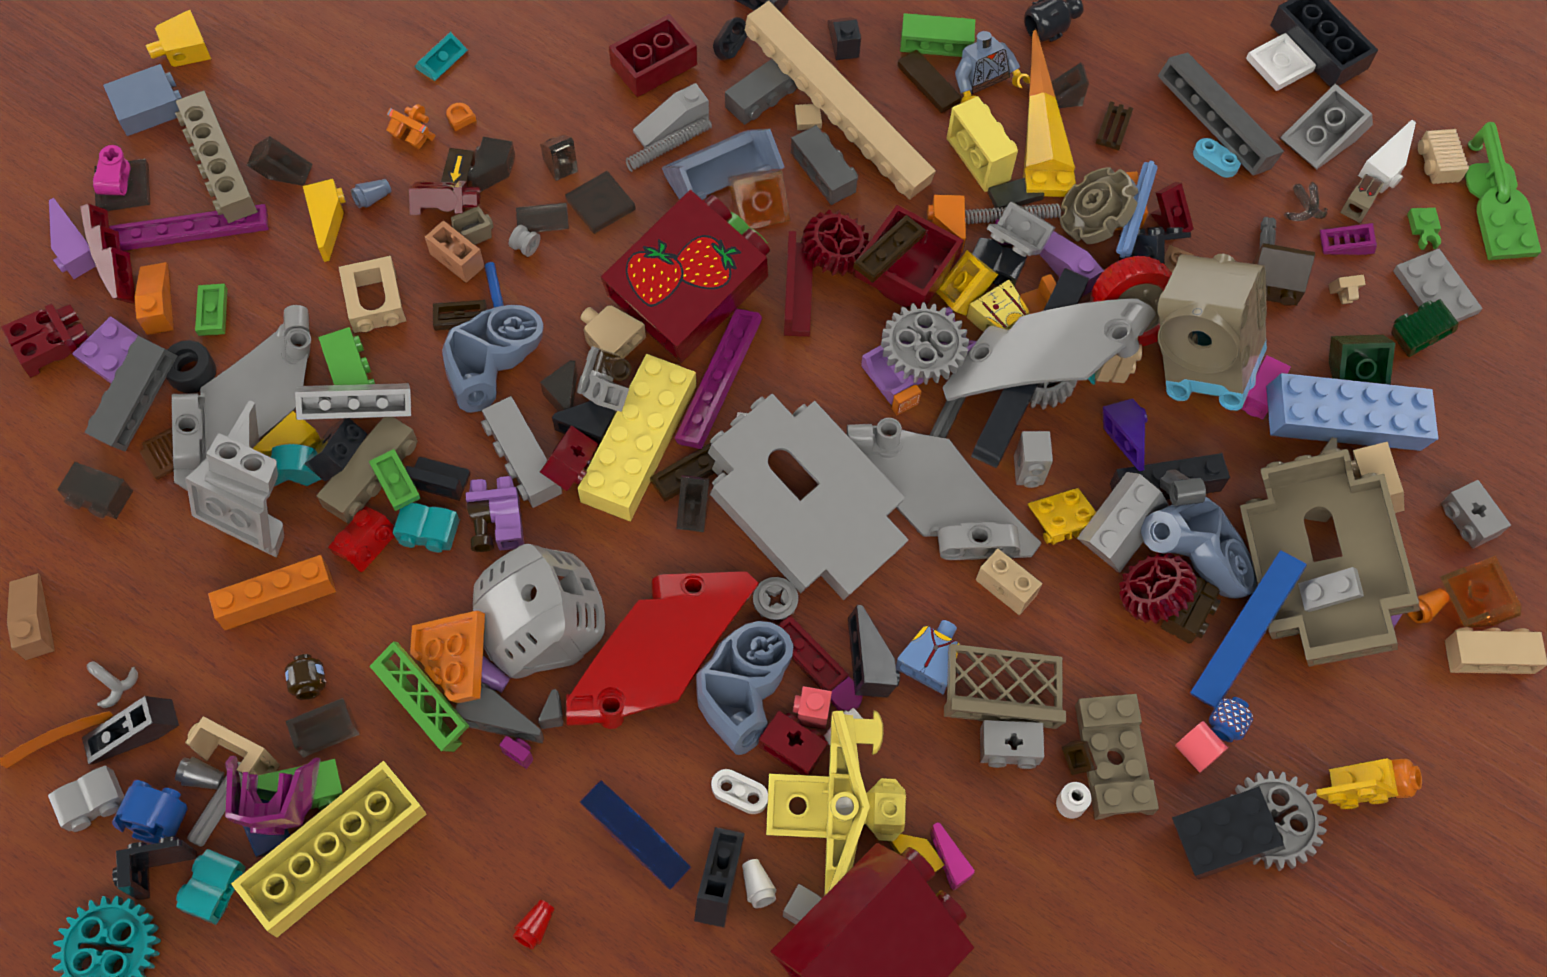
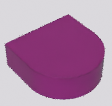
M848 677L832 690L830 702L839 711L844 713L845 710L849 712L852 708L857 710L861 705L862 696L855 695L854 681Z

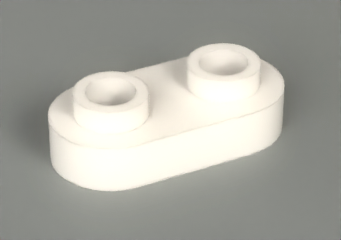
M720 770L712 779L711 786L714 796L746 813L758 814L768 804V791L761 783L733 770ZM723 783H730L732 788L729 791H724L721 789V785ZM756 795L759 801L751 804L748 801V797Z

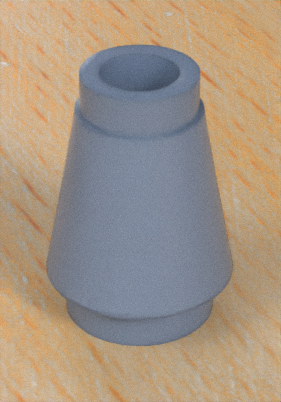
M386 179L356 184L355 188L351 189L352 198L358 208H368L391 193V187Z

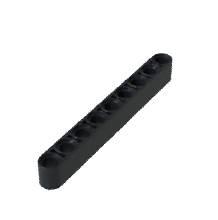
M1065 268L1043 311L1078 304L1090 278ZM1039 383L1004 388L971 455L972 458L992 467H998Z

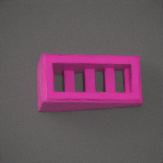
M937 822L932 826L930 834L938 856L944 863L943 869L949 885L954 891L970 880L975 870L942 825Z

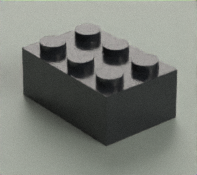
M1259 786L1172 817L1197 879L1286 849Z

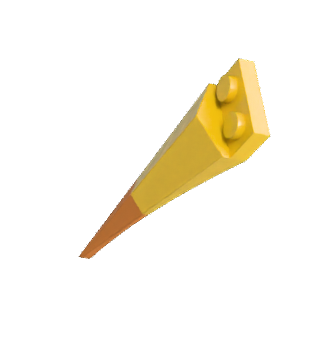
M1035 29L1032 35L1029 108L1023 178H1025L1027 193H1044V196L1065 197L1073 185L1076 184L1075 165L1039 36Z

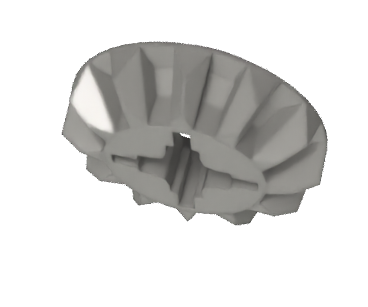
M767 578L760 582L754 591V608L757 609L761 617L769 618L772 622L779 619L785 620L789 615L794 614L797 607V590L791 582L784 578ZM782 592L780 601L781 603H783V605L775 603L774 605H771V607H769L771 602V598L769 596L772 595L773 597H776L778 594L780 595V593Z

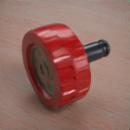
M1133 256L1122 259L1112 264L1098 277L1092 289L1090 302L1139 299L1154 309L1156 316L1144 333L1138 336V342L1142 347L1158 341L1160 319L1157 310L1161 293L1164 292L1172 272L1165 264L1154 258Z

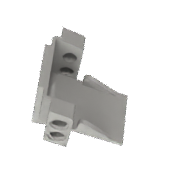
M249 400L228 437L218 433L206 453L207 458L186 478L191 513L193 517L277 558L284 539L283 523L268 514L266 502L278 477L277 462L275 459L252 449L259 443L255 403Z

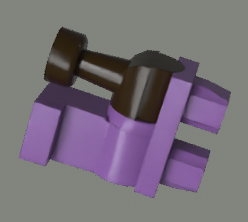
M511 476L497 478V489L487 490L486 480H471L470 490L466 492L467 511L475 530V536L470 541L471 550L474 552H487L494 548L493 538L487 535L488 523H496L495 535L500 551L516 549L518 546L524 545L520 500Z

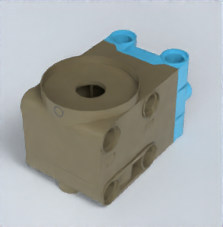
M1181 254L1164 292L1160 295L1157 308L1160 319L1158 342L1164 360L1166 392L1172 399L1177 401L1187 400L1191 392L1219 396V402L1223 407L1229 410H1240L1243 407L1249 390L1256 385V373L1267 349L1265 266L1236 262L1233 257L1227 254H1217L1213 258Z

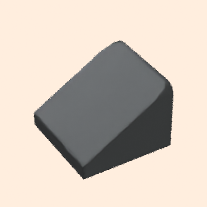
M556 689L551 690L539 717L541 729L559 727L564 724L561 699Z

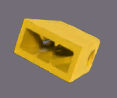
M191 10L185 11L157 25L155 30L159 41L146 45L152 59L166 55L173 67L211 59Z

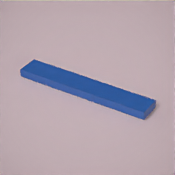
M1280 550L1190 692L1192 696L1213 708L1216 707L1219 700L1224 699L1306 569V563Z

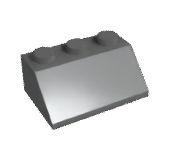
M1126 472L1077 539L1117 572H1121L1144 541L1141 535V527L1145 518L1155 511L1168 507L1169 504L1162 492L1141 474Z

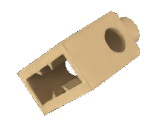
M612 305L604 308L599 314L591 307H588L581 315V320L587 324L584 327V335L588 345L615 353L623 359L646 338L645 325Z

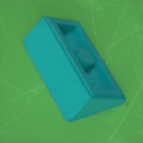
M450 32L421 58L414 67L433 81H436L468 49Z

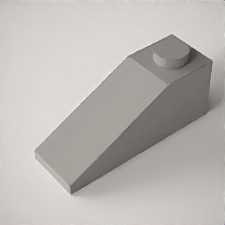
M695 83L674 93L633 129V133L646 149L647 146L653 145V143L660 141V139L663 140V138L673 134V132L676 133L680 128L686 127L689 123L699 120V118L708 114L707 118L709 119V100Z

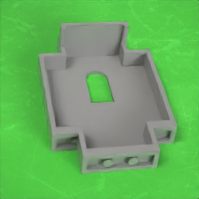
M773 394L766 399L760 397L750 407L752 409L751 412L746 416L743 414L737 416L730 424L732 428L726 433L721 430L710 440L711 447L708 454L715 460L712 470L718 475L712 482L714 487L710 495L800 593L822 576L834 591L845 600L908 542L906 536L887 517L900 505L905 497L815 401L808 407L803 404L792 415ZM784 450L790 453L819 485L800 501L770 469L768 457L772 452Z

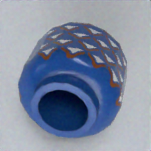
M1238 697L1219 700L1209 717L1211 730L1221 740L1231 743L1233 740L1243 739L1253 722V714L1248 709V703Z

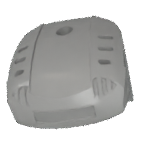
M524 544L495 561L483 571L474 584L473 611L478 610L485 613L483 647L490 660L510 678L519 679L535 672L574 665L601 640L604 634L605 614L602 598L590 571L578 557L570 552L542 548L533 544ZM557 576H564V578L559 582ZM535 586L537 589L536 597L532 600L530 594L532 588ZM585 608H587V613H588V626H587V627H586V612H585ZM594 608H595V611H596V628H595V629H594V627H595ZM577 612H579V625H578V626H577ZM530 634L537 640V643L530 637ZM518 643H520L526 651H524Z

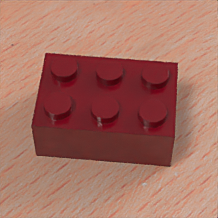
M670 14L609 46L611 67L636 97L698 65L697 45Z

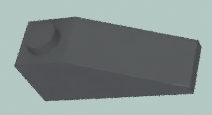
M481 683L480 699L457 703L455 710L467 722L469 728L543 744L544 736L541 729L484 683Z

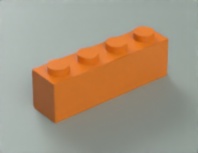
M318 555L210 592L208 596L215 620L224 630H228L335 593L336 589L328 565L322 555Z

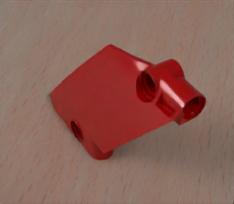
M747 571L663 574L655 576L651 581L652 599L637 601L597 654L572 693L566 694L567 726L600 723L607 729H615L621 726L626 716L678 702L704 660L742 606L758 587L759 583ZM613 708L617 711L610 713L605 710Z

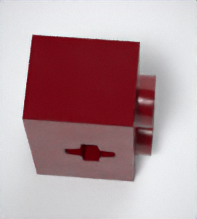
M571 425L547 459L540 473L568 491L573 483L579 485L587 473L585 469H588L594 457L593 452L598 444Z
M778 711L759 738L758 747L798 774L810 776L826 753L828 742L825 741L826 738L817 730L811 729L809 731L800 725L801 721L790 713L785 715ZM800 740V744H795L793 747L789 745L790 741Z

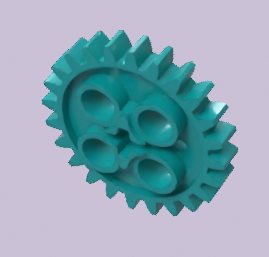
M102 896L100 906L97 902L90 900L88 911L78 907L77 913L79 917L77 919L72 917L66 918L71 925L69 929L59 928L58 931L64 935L63 940L54 941L53 944L60 947L61 951L53 954L52 958L61 961V963L56 965L53 970L58 973H64L61 977H146L143 970L145 968L154 969L155 967L149 961L150 957L160 954L152 949V945L161 942V939L152 936L159 927L155 924H149L154 918L153 915L149 913L143 914L146 908L140 904L135 906V901L129 898L124 902L123 898L115 896L111 902L109 898ZM100 924L99 933L91 938L90 932L92 928ZM131 927L130 936L126 940L121 941V934L124 929ZM92 944L109 947L111 944L122 949L133 948L134 951L132 953H122L113 950L101 952L93 948L80 949V945ZM92 956L90 967L83 971V961L87 957ZM123 958L122 969L114 973V964L117 960Z

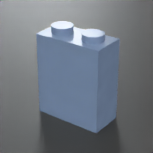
M161 64L103 85L117 119L127 136L177 118L175 112L179 111L176 100L182 99L178 90L173 91L172 87H175L176 83L170 72H164Z

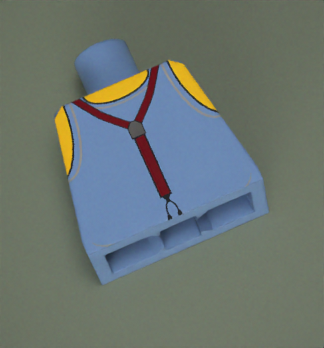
M946 620L941 621L937 630L924 626L898 657L896 670L944 694L947 688L948 646L950 644L960 645L959 642L952 639L957 627Z

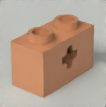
M442 221L425 236L429 253L464 282L467 283L485 267L480 249L445 221Z

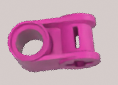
M108 145L99 153L98 165L93 178L96 194L124 196L127 192V182L131 166L128 160L124 158L121 148L116 145Z

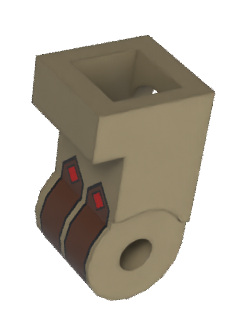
M1365 174L1340 213L1361 223L1384 183ZM1350 204L1363 209V211L1360 213L1352 211Z

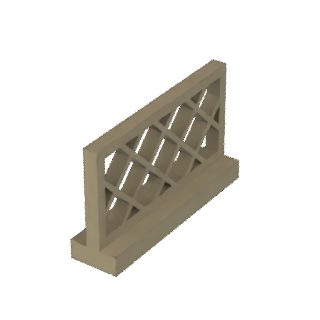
M950 644L948 646L947 703L944 705V717L980 721L1043 723V728L1057 729L1066 723V711L1063 710L1062 657ZM956 653L966 654L973 664L963 671L956 663ZM986 656L994 657L1002 666L993 675L981 662ZM1013 660H1022L1030 670L1020 678L1009 664ZM1042 663L1054 664V676L1049 681L1037 669ZM975 666L987 677V680L979 687L967 675ZM1003 669L1015 681L1007 690L995 678ZM1031 672L1043 684L1035 693L1023 681ZM961 678L973 690L967 697L955 695V683ZM989 681L1002 694L996 700L988 699L980 690ZM1017 685L1029 696V699L1024 703L1016 702L1009 694ZM1047 688L1054 696V706H1045L1037 695Z

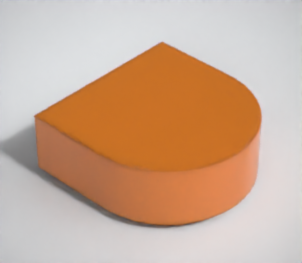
M454 103L446 111L448 122L455 132L477 121L473 111L464 103Z

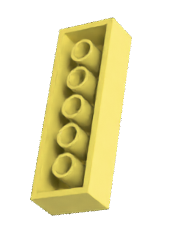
M649 354L645 355L629 387L622 412H616L587 469L585 477L578 487L581 503L631 522L650 483V477L654 475L696 389V372Z
M383 761L231 884L264 928L275 937H279L423 818L426 812Z

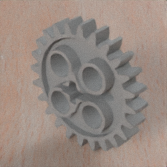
M922 302L921 309H917L913 303L911 304L910 311L902 307L900 315L893 313L892 321L887 320L886 329H883L881 347L884 348L883 357H888L887 365L896 364L894 373L904 371L903 379L912 375L914 383L918 381L919 377L923 378L925 384L928 383L929 378H933L938 383L940 375L947 380L949 379L950 372L956 374L958 366H963L964 357L967 356L969 339L966 338L967 330L961 329L962 321L954 322L955 313L948 316L945 315V307L940 311H936V304H933L931 309H927L924 302ZM920 325H925L928 328H922ZM906 341V342H909L910 344L906 345V344H903V343H901V342ZM939 342H946L948 345H943ZM921 358H928L930 361H923Z
M1269 771L1265 780L1260 773H1257L1255 775V783L1247 777L1244 780L1246 788L1237 785L1235 788L1237 794L1259 786L1273 818L1280 816L1292 806L1298 808L1297 811L1286 815L1279 824L1275 823L1286 849L1253 860L1254 865L1262 859L1264 860L1265 869H1269L1272 862L1276 863L1278 871L1284 868L1285 862H1287L1291 869H1294L1296 867V859L1304 864L1308 861L1306 854L1313 857L1317 853L1312 845L1320 847L1323 844V841L1316 835H1324L1327 829L1319 826V824L1325 822L1327 817L1317 814L1324 806L1323 804H1313L1312 801L1316 798L1317 794L1307 795L1305 793L1308 788L1307 783L1299 788L1296 786V776L1288 782L1286 781L1285 772H1282L1279 778L1275 779L1273 772ZM1271 795H1281L1285 799L1286 805H1276L1272 801ZM1290 820H1299L1304 826V831L1297 832L1293 830L1290 826Z

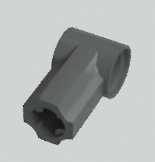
M1168 470L1160 478V488L1169 494L1174 506L1197 504L1205 501L1206 489L1201 478L1190 479L1177 470Z

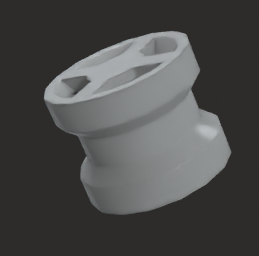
M518 225L509 238V247L514 250H521L522 254L527 257L533 255L540 243V235L536 232H529L527 227L523 225Z

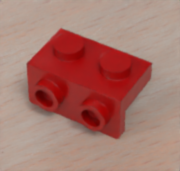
M364 506L362 510L354 515L353 520L345 529L335 536L334 541L328 548L333 554L349 561L356 570L363 572L394 538V526L384 514Z

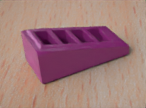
M1373 223L1320 230L1323 254H1375L1377 243ZM1328 237L1334 238L1335 245H1329ZM1339 237L1344 238L1345 244L1340 245ZM1350 238H1354L1355 243H1350ZM1360 238H1364L1365 242H1360Z

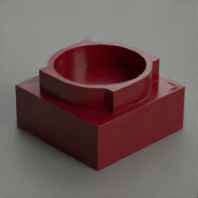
M896 205L860 256L906 215L926 230L925 236L874 283L856 269L855 277L875 287L885 297L905 308L911 307V304L914 303L917 309H921L922 302L926 306L959 260L964 240Z

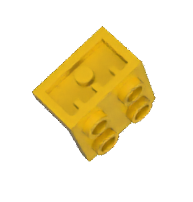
M1388 758L1329 769L1332 787L1316 790L1318 797L1327 800L1330 804L1340 806L1341 809L1359 807L1358 803L1367 801L1370 804H1382L1388 802V798L1398 796L1392 761Z

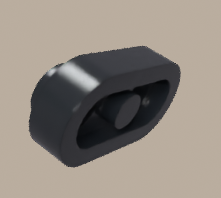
M740 17L728 20L714 40L713 50L720 60L734 58L748 37L745 31L746 22Z

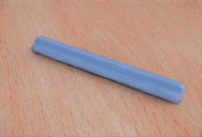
M1151 160L1144 162L1137 182L1138 194L1134 196L1138 204L1133 216L1123 227L1116 252L1120 254L1121 258L1132 255L1158 168L1154 161Z

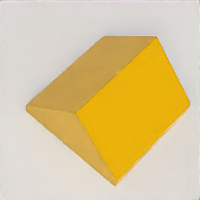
M967 250L947 275L936 293L952 310L966 316L970 304L983 295L998 274Z

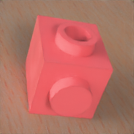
M803 686L801 696L795 695L793 713H798V719L801 721L800 725L826 729L832 691Z

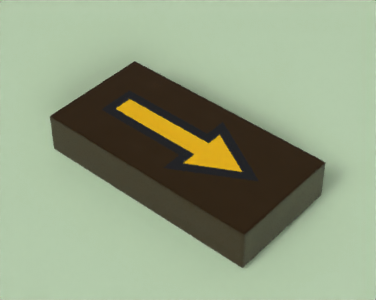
M449 148L441 182L457 184L458 181H467L468 187L475 160V152L472 150Z

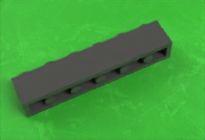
M1188 52L1169 57L1158 77L1231 153L1237 156L1240 163L1253 176L1272 169L1284 153V150Z

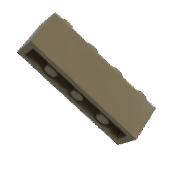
M383 417L361 443L344 470L332 477L318 493L317 498L322 507L349 524L353 520L354 515L362 510L369 499L376 496L382 488L369 461L395 449L402 461L406 455H410L416 448L418 441L413 429L394 417Z

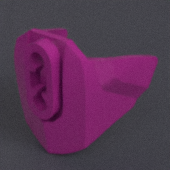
M230 756L225 762L227 769L225 817L228 820L249 827L250 833L263 835H284L285 829L303 826L305 815L313 804L320 758H314L308 764L299 767L294 775L279 773L278 791L269 803H262L257 794L258 775L243 772L241 787L239 771H237V757Z

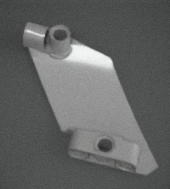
M291 305L285 308L283 313L284 323L279 326L278 330L230 368L200 388L201 395L172 394L174 483L188 491L186 478L207 458L206 453L218 433L228 437L249 400L255 403L259 440L296 409L295 388L304 384L307 358L309 357L311 346L309 314L306 307ZM191 428L192 431L184 432L182 429Z
M884 418L879 421L877 426H872V424L847 425V436L905 497L900 505L896 507L897 510L923 537L938 536L941 558L945 560L988 559L997 549L1010 558L1032 557L1040 547L1041 542L987 487L950 439L901 430V424L894 418ZM975 539H980L983 542H976Z

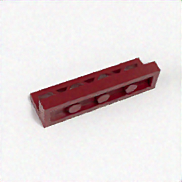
M789 231L784 336L810 337L813 260L807 261V253L802 252L803 244L796 242V231Z

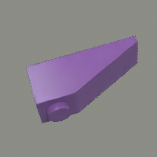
M54 198L50 199L51 249L57 256L53 261L62 273L68 271L71 277L75 279L96 267L91 256L87 241Z
M1054 231L1040 253L1059 278L1065 268L1090 278L1082 296L1092 291L1096 280L1104 272L1087 251Z

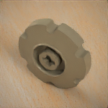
M1111 167L1101 168L1085 175L1084 181L1078 185L1074 184L1062 202L1061 209L1064 212L1063 216L1060 217L1062 228L1073 240L1078 242L1083 239L1086 244L1098 243L1112 237L1114 230L1118 227L1123 228L1136 210L1138 202L1134 199V196L1138 194L1137 185L1125 171L1119 169L1114 172Z

